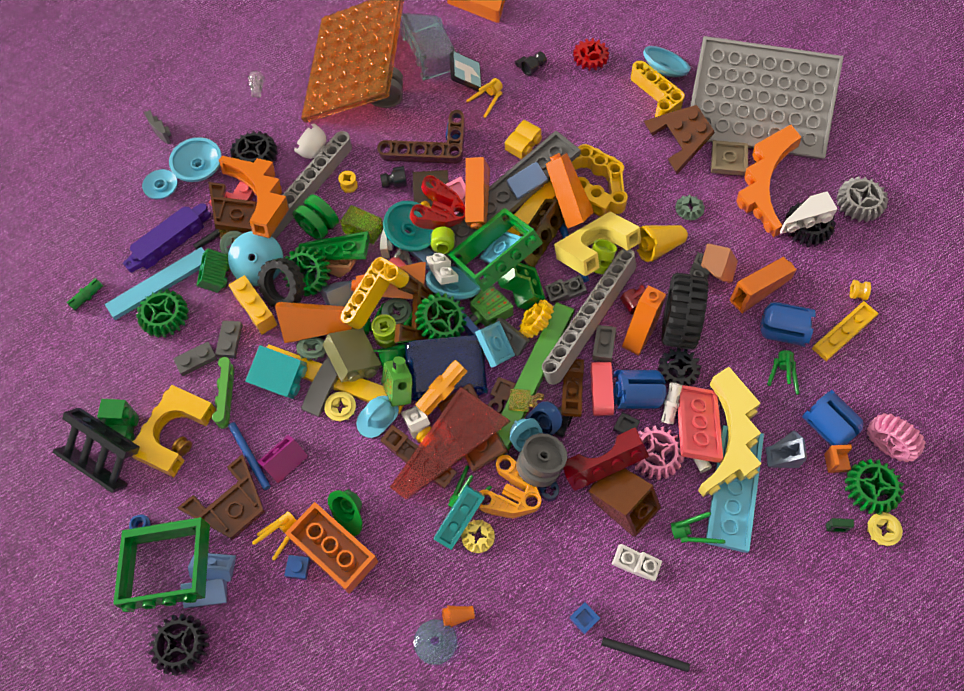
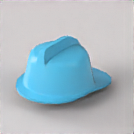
M379 396L369 401L357 418L356 424L360 434L368 438L379 436L398 416V406L392 407L388 396Z
M533 418L515 420L510 429V441L515 449L521 452L529 437L543 432L538 422Z

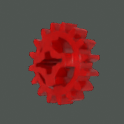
M594 38L591 41L585 39V42L579 41V45H575L573 51L574 62H577V66L582 65V69L587 67L588 71L591 68H594L596 71L598 66L603 68V64H607L609 48L605 47V43L600 44V40L595 42Z

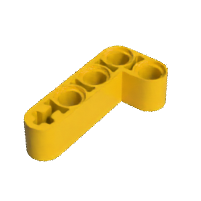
M634 62L631 80L658 101L655 117L681 110L685 96L684 93L646 62Z
M382 257L375 259L341 313L342 322L354 329H361L390 283L398 288H402L408 283L409 275Z

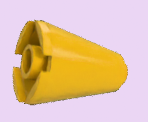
M681 225L641 226V243L638 244L639 249H637V252L645 262L654 261L685 243L688 237L687 230Z

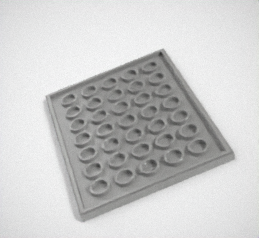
M704 36L691 106L697 105L714 129L715 134L707 142L716 140L748 143V148L754 149L755 144L792 125L801 136L799 147L790 152L789 155L824 160L844 56Z

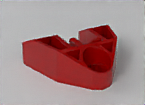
M426 176L423 179L421 188L423 193L433 201L431 208L421 204L414 205L410 212L412 223L423 229L434 230L437 227L445 226L449 228L463 222L465 219V205L458 194L435 176ZM426 182H429L434 188L427 187ZM414 211L420 212L423 217H417ZM454 212H461L463 216H456Z

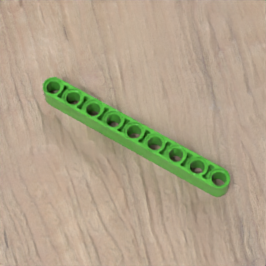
M558 302L555 304L554 312L551 314L552 318L548 320L549 325L541 332L495 427L508 451L512 444L510 441V429L515 420L524 419L544 378L542 364L569 326L575 312L574 308Z

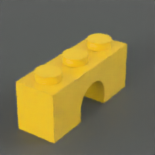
M245 275L229 284L234 296L246 310L261 335L278 325L273 314Z

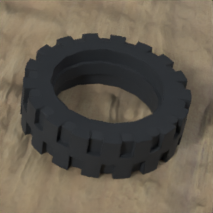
M277 258L265 262L266 264L261 266L262 270L258 273V285H260V294H263V299L268 301V305L275 308L277 302H300L302 300L301 297L305 293L304 275L300 272V267L296 266L295 262L288 260V258ZM277 269L282 270L289 280L290 291L286 298L278 294L273 283V276Z

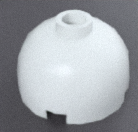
M315 123L311 124L313 126L312 129L308 127L297 142L300 145L299 148L294 149L297 154L307 159L315 158L327 143L325 132Z

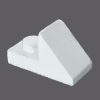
M417 406L401 412L413 439L416 438L420 431L430 425L426 414Z

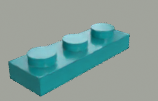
M466 485L436 532L434 540L452 550L484 500L485 495Z

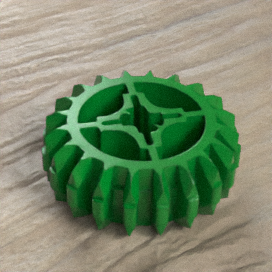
M303 246L302 249L297 247L295 251L289 252L290 256L285 257L288 260L294 261L295 265L300 267L301 273L310 269L306 274H303V282L306 283L304 296L316 295L317 291L321 292L322 286L328 285L325 280L330 279L327 273L332 270L327 269L326 266L330 263L324 262L327 256L321 255L320 250L315 251L314 247L308 248L307 246ZM306 256L311 258L316 265H311ZM286 276L282 280L288 281L286 286L290 287L289 280Z
M159 289L157 294L152 292V296H145L146 301H140L141 307H137L139 313L136 316L139 326L142 327L141 329L150 336L155 335L157 338H160L161 335L167 338L169 333L174 336V331H180V326H185L184 320H188L187 314L189 309L187 308L186 301L180 294H177L175 291L170 292L168 289L164 293Z
M438 292L435 294V297L430 294L428 299L424 298L422 304L418 305L419 311H416L415 316L419 318L415 320V323L421 325L417 330H423L422 337L428 335L429 342L434 338L435 344H438L440 340L443 345L447 341L452 343L454 338L458 339L461 336L460 333L465 331L463 326L467 324V321L463 319L467 317V314L462 313L465 307H459L460 301L454 302V296L447 298V293H444L441 297ZM431 307L433 318L428 321L427 312ZM454 317V327L451 330L450 318Z
M868 459L866 462L860 461L858 465H853L851 470L847 472V478L844 482L848 485L845 487V491L851 493L848 495V499L853 498L855 500L853 506L859 504L861 506L860 511L867 509L868 515L873 514L874 511L881 515L883 512L889 513L892 509L897 508V505L902 501L901 496L905 492L900 489L904 486V483L898 482L901 475L894 474L895 468L888 469V463L881 465L880 459L875 462L872 459ZM871 473L869 478H860L861 474ZM880 495H888L887 500L877 501Z

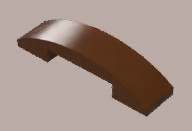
M575 359L563 377L562 416H582L584 359Z
M394 425L380 439L383 445L407 465L444 489L457 473L443 461H438L408 439V436Z

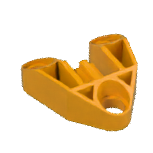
M508 455L500 456L496 461L498 474L519 489L508 483L505 485L502 495L513 501L492 491L481 490L479 492L483 495H488L491 498V502L488 505L480 504L479 509L491 515L511 519L536 512L541 506V497L537 487L526 483L519 476L516 469V461ZM506 460L510 462L511 467L508 470H503L499 464ZM535 497L538 500V504L530 507L526 504V499Z

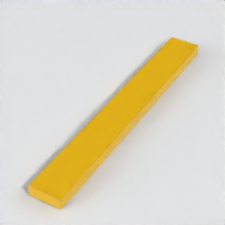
M269 344L267 346L269 349L306 362L307 372L303 379L313 382L322 366V363L311 359L308 361L307 358L301 359L300 355ZM338 378L333 387V390L347 392L353 397L368 403L376 397L387 396L382 385L363 378L354 382H341L340 378ZM404 405L398 406V414L401 413Z

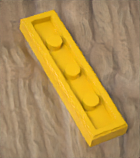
M863 301L812 347V350L827 362L877 317L879 313Z

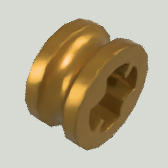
M184 436L179 437L172 445V451L177 452L182 457L190 451L192 442Z

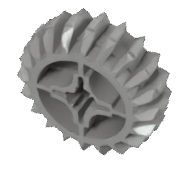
M858 176L855 179L851 178L845 181L842 187H840L836 199L838 201L837 206L840 207V212H845V216H851V220L856 218L860 222L863 219L867 223L869 220L874 221L876 218H879L887 208V192H883L884 187H879V182L874 183L873 178L867 180L866 176L862 179Z

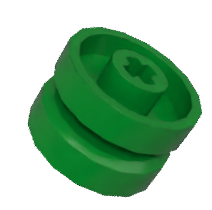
M314 194L309 195L304 200V206L299 205L292 213L297 224L316 240L324 239L328 235V230H333L339 223V218L330 205Z

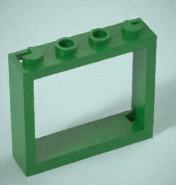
M503 208L448 255L454 264L485 292L542 245L543 242L533 228L506 208ZM506 215L507 219L503 220L502 217ZM511 227L524 235L478 274L475 275L466 266V264Z
M200 517L122 530L113 605L122 609V612L130 613L139 608L154 609L158 605L174 606L178 602L194 603L197 599L205 598L210 524ZM196 535L192 588L132 597L137 544Z

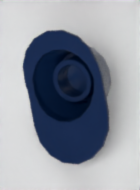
M549 401L539 403L525 418L535 419L541 427L543 434L551 436L560 429L563 420L558 407Z

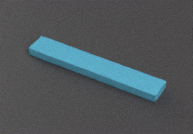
M202 247L198 248L105 304L106 308L114 320H117L140 306V301H146L145 296H152V292L157 294L159 289L165 291L200 270L202 255L205 251Z

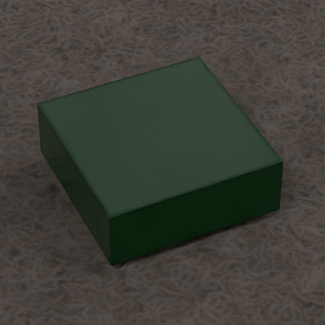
M831 518L826 523V531L847 533L854 527V519Z

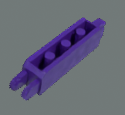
M200 203L192 209L190 207H182L131 244L130 251L132 254L123 262L126 269L130 273L141 267L147 270L163 257L169 255L179 245L185 243L194 234L200 232L204 228L203 223L211 216L206 204Z

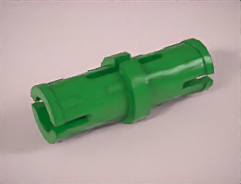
M94 278L83 289L80 288L79 292L66 303L76 311L87 300L90 301L91 297L104 286L99 280Z

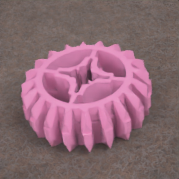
M878 414L867 428L868 439L874 443V446L878 447L886 455L891 456L892 459L896 458L900 462H909L917 459L922 454L926 443L923 440L924 436L919 434L920 431L915 429L913 424H909L907 420L904 421L899 416L895 417L893 414Z
M655 425L652 431L648 427L644 429V432L638 431L643 443L647 441L649 443L647 452L650 457L637 462L634 469H642L641 475L644 476L645 473H648L649 479H652L653 475H656L657 480H660L661 475L667 479L669 473L674 475L676 473L675 469L679 470L681 467L680 463L684 461V457L681 456L680 442H676L678 435L672 437L671 430L667 433L664 432V426L660 430H657ZM653 450L660 452V455L654 454ZM672 452V461L665 464L664 456Z

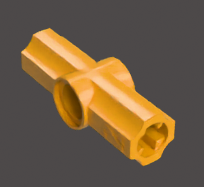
M455 360L442 375H439L428 387L427 392L415 405L428 416L441 401L447 398L454 390V386L468 371Z

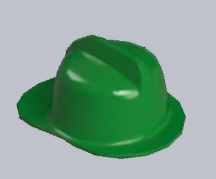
M405 342L373 351L378 352L380 362L384 368V363L393 361L395 357L400 356L406 360L407 348L416 345L418 342Z
M350 489L345 491L336 490L330 493L328 505L334 519L352 536L355 537L360 534L363 522L360 515L362 502L359 496Z

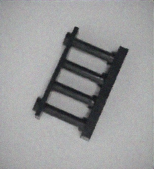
M80 407L64 412L62 419L71 425L66 445L53 449L52 453L111 493L126 488L128 483L120 479L119 476L125 459L138 454L140 446ZM79 430L86 435L82 452L74 448ZM94 440L101 445L97 462L89 458ZM109 450L117 456L112 473L104 468Z

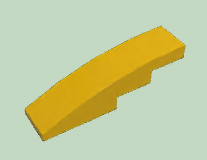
M546 183L514 215L528 225L545 199L557 198L552 183ZM513 227L507 231L518 236L522 235Z

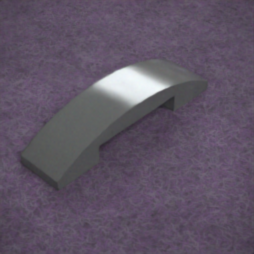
M329 357L326 358L317 372L301 408L303 411L320 417L323 412L327 397L339 378Z

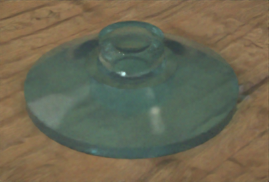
M434 619L423 623L414 636V649L418 657L431 665L447 662L454 655L457 648L456 633L452 627L444 626L443 620ZM433 637H438V644L433 645L431 643V639Z

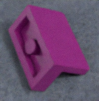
M287 435L264 455L258 463L279 483L302 463L308 455L292 437Z

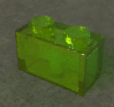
M353 205L349 207L340 220L342 230L347 235L368 231L370 235L369 243L371 244L375 243L383 231L382 218Z

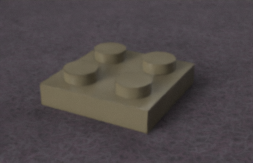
M713 140L711 148V173L745 176L746 168H748V143Z

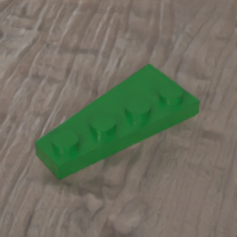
M368 231L299 243V247L301 249L303 246L308 248L314 247L315 251L320 250L321 255L327 256L325 260L366 259L370 235Z

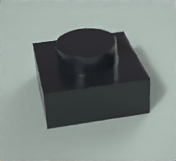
M622 412L613 431L622 434L635 427L637 429L640 421Z

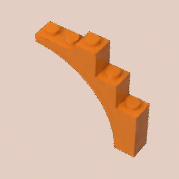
M792 125L754 145L753 158L756 163L746 168L745 181L749 186L738 192L736 200L738 207L746 213L753 210L754 216L761 220L766 232L771 233L773 237L780 234L782 224L771 204L770 179L774 170L786 155L799 147L801 136Z
M221 156L219 163L222 173L244 182L257 196L256 209L250 219L253 234L270 238L289 210L286 196L281 195L280 180L274 178L276 175L273 162L257 158L253 163Z

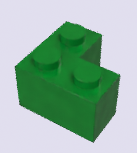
M519 263L498 280L501 288L513 291L514 301L518 308L529 310L535 303L545 299L537 270L534 267Z
M101 398L97 418L130 441L135 440L134 429L138 425L139 416L126 400Z

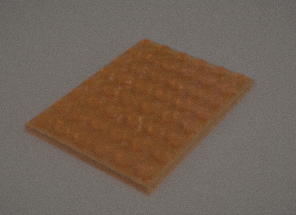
M404 0L364 1L361 4L324 16L321 19L301 116L305 123L389 97Z

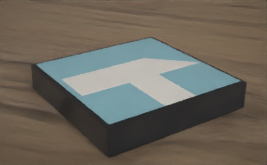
M452 51L449 54L451 80L479 92V88L482 87L480 63Z

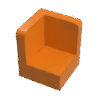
M852 445L830 446L824 453L828 473L848 472L851 470L848 453L852 450Z

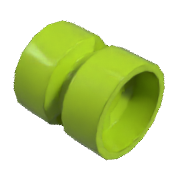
M597 239L593 244L592 250L598 252L599 268L593 272L604 274L614 259L617 247L608 240Z
M387 314L377 316L371 324L375 341L383 348L396 344L394 343L396 321Z

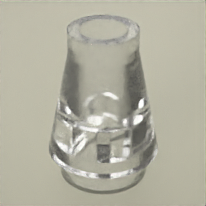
M252 71L248 76L251 96L255 98L261 97L265 80L263 74L259 71Z

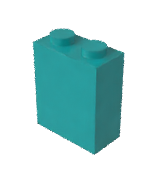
M259 345L245 382L294 399L299 393L300 381L307 372V363Z

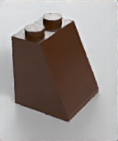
M626 468L593 483L588 491L593 502L633 537H636L661 509L653 485Z

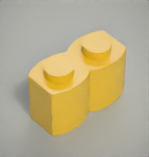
M523 120L505 141V150L522 160L532 151V147L540 143L542 139L541 128Z

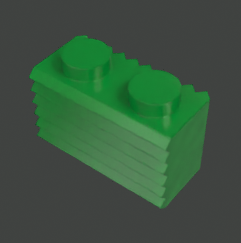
M207 248L202 255L196 286L215 293L225 288L227 284L225 273L229 270L228 255Z

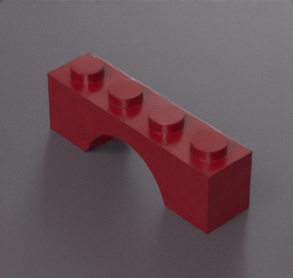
M635 427L618 435L613 448L606 454L597 458H586L581 454H577L567 459L563 470L572 489L577 491L650 456Z

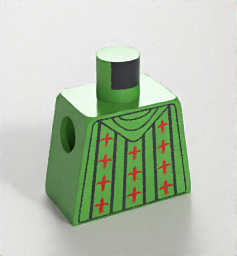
M493 285L485 292L481 290L470 303V309L473 314L469 318L475 325L481 322L487 327L495 323L498 318L502 317L505 320L513 315V305Z
M398 356L393 361L384 363L381 383L392 407L411 404L412 376L405 363V359Z

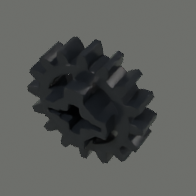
M671 348L668 353H663L662 358L659 360L658 364L660 365L657 371H660L665 377V384L673 382L690 386L691 383H696V378L700 376L701 365H697L699 358H693L694 352L688 354V349L682 352L680 348H677L674 352Z

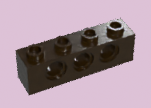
M545 199L528 224L536 231L543 244L520 263L535 267L560 227L564 224L565 221L557 199Z

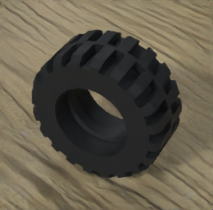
M685 273L673 274L663 316L661 341L665 346L690 350L697 347L703 329L708 300V280L704 276Z

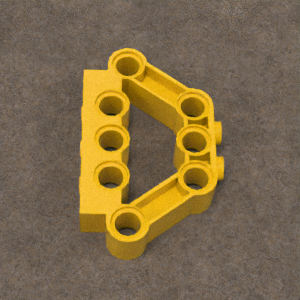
M588 144L580 145L578 148L581 150V154L571 162L574 169L589 168L594 175L604 176L608 181L609 194L604 192L603 187L590 184L585 177H578L594 210V214L601 217L609 211L614 214L623 213L628 199L623 184V163L598 148Z

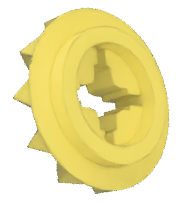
M336 392L330 395L325 402V412L332 421L341 422L349 420V417L354 415L356 402L353 396L347 392ZM340 401H342L343 406L346 407L342 408L341 413H339L338 408H336L339 407Z
M884 512L881 515L876 513L867 522V532H869L871 539L875 540L878 545L888 547L900 541L903 533L902 526L893 515ZM886 523V530L889 533L887 532L882 536V530L879 527Z
M473 520L468 523L461 535V539L467 550L473 553H483L493 545L495 534L491 525L484 520ZM480 528L481 535L484 537L479 538L475 544V537L472 534H476Z

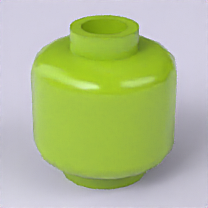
M445 226L435 228L431 233L432 249L442 254L453 250L455 244L453 230Z

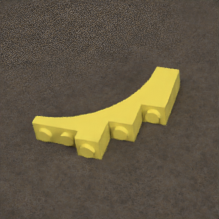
M730 367L715 375L710 383L725 412L728 425V442L720 466L698 489L703 497L707 494L714 495L721 489L720 485L724 482L729 484L737 477L740 481L745 478L752 479L759 473L757 469L761 465L760 461L750 451V448L758 443L757 439L761 434L750 419L758 413L757 408L761 403Z

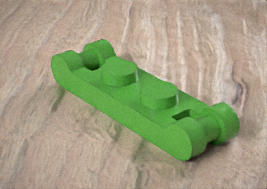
M222 357L218 361L221 374L217 380L219 393L215 398L217 411L213 413L212 419L219 428L225 429L230 421L235 369L227 357Z

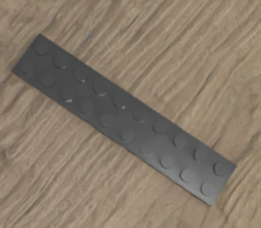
M558 131L551 134L489 187L487 222L503 208H506L511 213L514 212L551 180L546 167V163L551 161V156L557 153L561 155L567 153L572 162L581 154V150ZM537 162L548 181L517 199L508 188L507 179ZM459 212L456 216L461 217L463 213ZM465 219L463 222L449 227L455 234L453 250L478 230L469 227ZM431 245L428 247L434 254L437 253L432 249ZM449 253L444 254L451 261L452 265L454 262L449 257Z

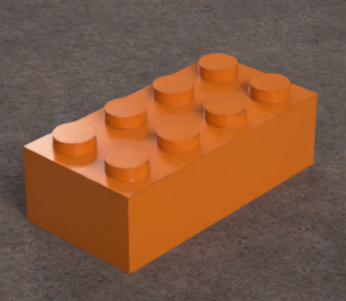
M316 502L285 532L287 537L348 594L356 588L378 563L373 553Z

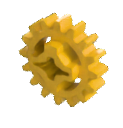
M545 299L535 303L533 307H530L523 314L524 318L521 320L522 324L519 325V332L527 338H533L534 334L537 336L540 331H543L549 325L548 320L552 318L551 314L554 312V306Z

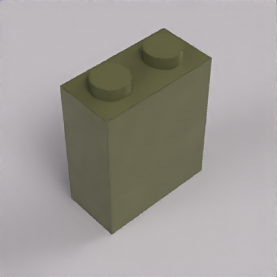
M362 328L329 333L323 343V347L341 382H354L365 377L372 378L377 374L381 366Z

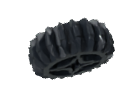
M253 130L250 134L246 132L244 136L240 134V139L235 138V143H232V148L230 149L231 158L253 163L257 158L271 162L277 161L278 151L276 143L267 133L263 134L261 131L256 133Z
M805 200L802 203L798 202L797 204H795V206H792L790 208L789 212H787L785 216V221L805 202ZM835 216L827 223L821 222V225L817 223L812 227H803L795 232L788 233V237H794L793 242L798 240L800 245L806 243L807 247L811 244L814 247L818 244L822 245L830 239L835 231Z
M180 614L179 618L176 615H172L171 622L168 619H163L164 626H156L159 632L151 634L155 640L148 644L154 648L148 653L154 656L151 662L157 664L156 668L158 670L163 669V673L167 675L172 673V675L177 676L179 672L185 675L187 674V667L193 671L195 670V662L202 664V660L199 658L201 655L207 656L203 648L209 647V643L204 642L209 638V634L204 633L207 628L204 625L200 626L201 621L199 619L194 620L195 617L192 615L186 617L185 614ZM187 627L185 631L182 630L177 635L172 634L178 628ZM194 635V646L193 649H191L190 643ZM174 639L177 640V641H181V642H180V643H182L181 646H182L185 650H183V649H181V648H177V647H178V646H176V645H177V642H175ZM166 640H167V641H168V647H167V649L164 651V645H165V642H166ZM181 654L187 656L179 662H171L173 658L176 659Z

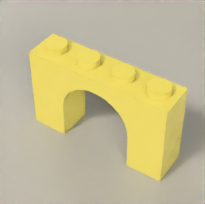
M608 212L555 243L556 259L580 274L587 276L599 268L598 252L587 246L593 244L597 239H604L628 251L641 243L640 227L612 212Z

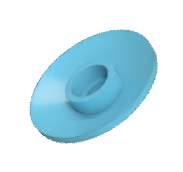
M160 169L151 172L145 177L142 189L149 198L164 199L176 190L178 181L171 171Z

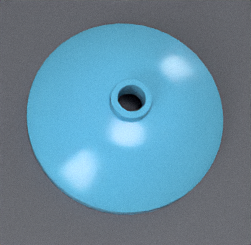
M647 46L644 49L643 54L648 64L663 77H682L689 73V64L677 54L657 46Z
M191 138L181 142L173 149L169 157V166L172 173L178 179L186 182H198L209 178L219 169V159L222 154L217 144L206 138Z
M252 231L240 235L232 243L228 253V263L233 275L237 279L245 275L252 286H260L258 285V273L262 270L261 266L266 264L265 262L284 258L282 248L272 236L266 238L254 235ZM252 254L255 255L254 261L250 260V256ZM280 269L275 271L273 280L279 275Z
M451 266L458 274V282L441 285L431 270L426 275L425 282L428 288L435 294L439 292L441 297L444 293H447V298L454 296V300H464L475 296L481 290L458 267Z

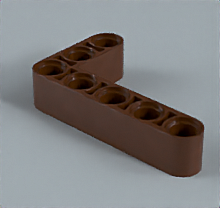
M460 110L450 112L447 143L382 140L379 142L377 150L381 158L386 161L459 163L463 159L464 114ZM455 118L461 119L460 122H453ZM455 134L460 135L458 139L452 138ZM385 148H390L389 152H382ZM407 149L406 153H399L400 150ZM418 150H425L423 154H417ZM436 150L442 151L440 155H434ZM453 151L459 152L456 156L451 155Z

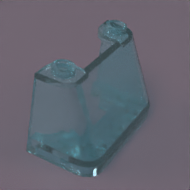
M399 14L398 20L403 41H408L416 57L417 65L421 67L420 75L423 81L450 72L449 54L455 51L443 28L442 19L438 18L437 15Z

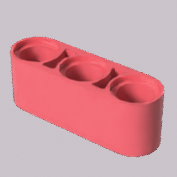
M591 362L593 416L614 415L611 362Z

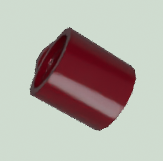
M643 284L637 290L635 288L627 290L620 297L623 305L631 315L634 314L638 301L646 290Z

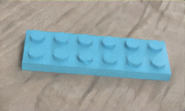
M723 425L721 431L723 458L728 442V426ZM762 433L757 439L758 443L750 448V451L760 463L764 434ZM717 463L716 470L718 469L721 463ZM759 473L750 480L745 478L740 481L737 477L729 484L724 482L720 485L721 489L712 495L711 516L708 520L706 538L724 539L726 542L725 544H705L744 553L749 552Z

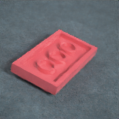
M683 385L679 397L680 405L678 407L681 456L721 463L723 460L718 396L713 390Z

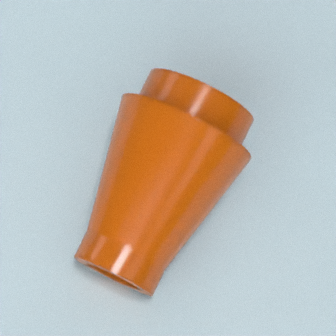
M447 605V608H442L444 626H450L451 628L468 620L475 619L473 606Z

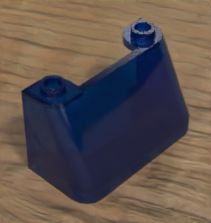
M476 335L417 340L405 344L406 364L412 376L411 400L418 402L427 392L428 387L439 375H442L455 360L468 372L454 386V390H460L470 383L473 385L478 396L488 393L484 351Z

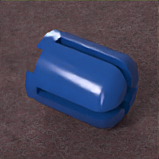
M770 302L765 307L764 315H762L760 322L761 334L765 339L806 347L805 343L809 344L814 330L812 329L811 317H816L815 309L780 302Z
M616 370L613 377L617 378L615 388H613L614 404H618L617 409H657L664 403L667 391L666 382L661 372L657 370Z
M833 390L828 391L811 407L810 411H806L802 415V418L830 446L847 445L863 430L864 426L863 419Z

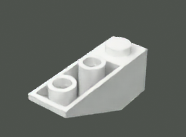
M828 191L810 196L784 222L780 233H792L803 227L809 228L817 223L831 221L837 211V207Z

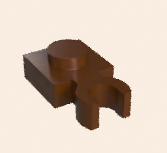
M498 377L490 393L495 398L488 403V409L492 410L494 405H499L497 412L501 414L504 409L503 402L508 401L516 383Z

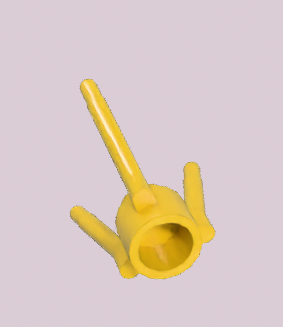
M497 78L492 79L489 83L479 88V92L468 98L466 102L472 101L485 91L491 96L495 95L484 114V118H486L498 97L502 95L500 91L503 88L502 82Z
M287 511L276 521L257 533L259 537L252 542L253 545L262 541L278 528L285 533L297 520ZM287 536L277 549L272 560L277 559L290 540Z

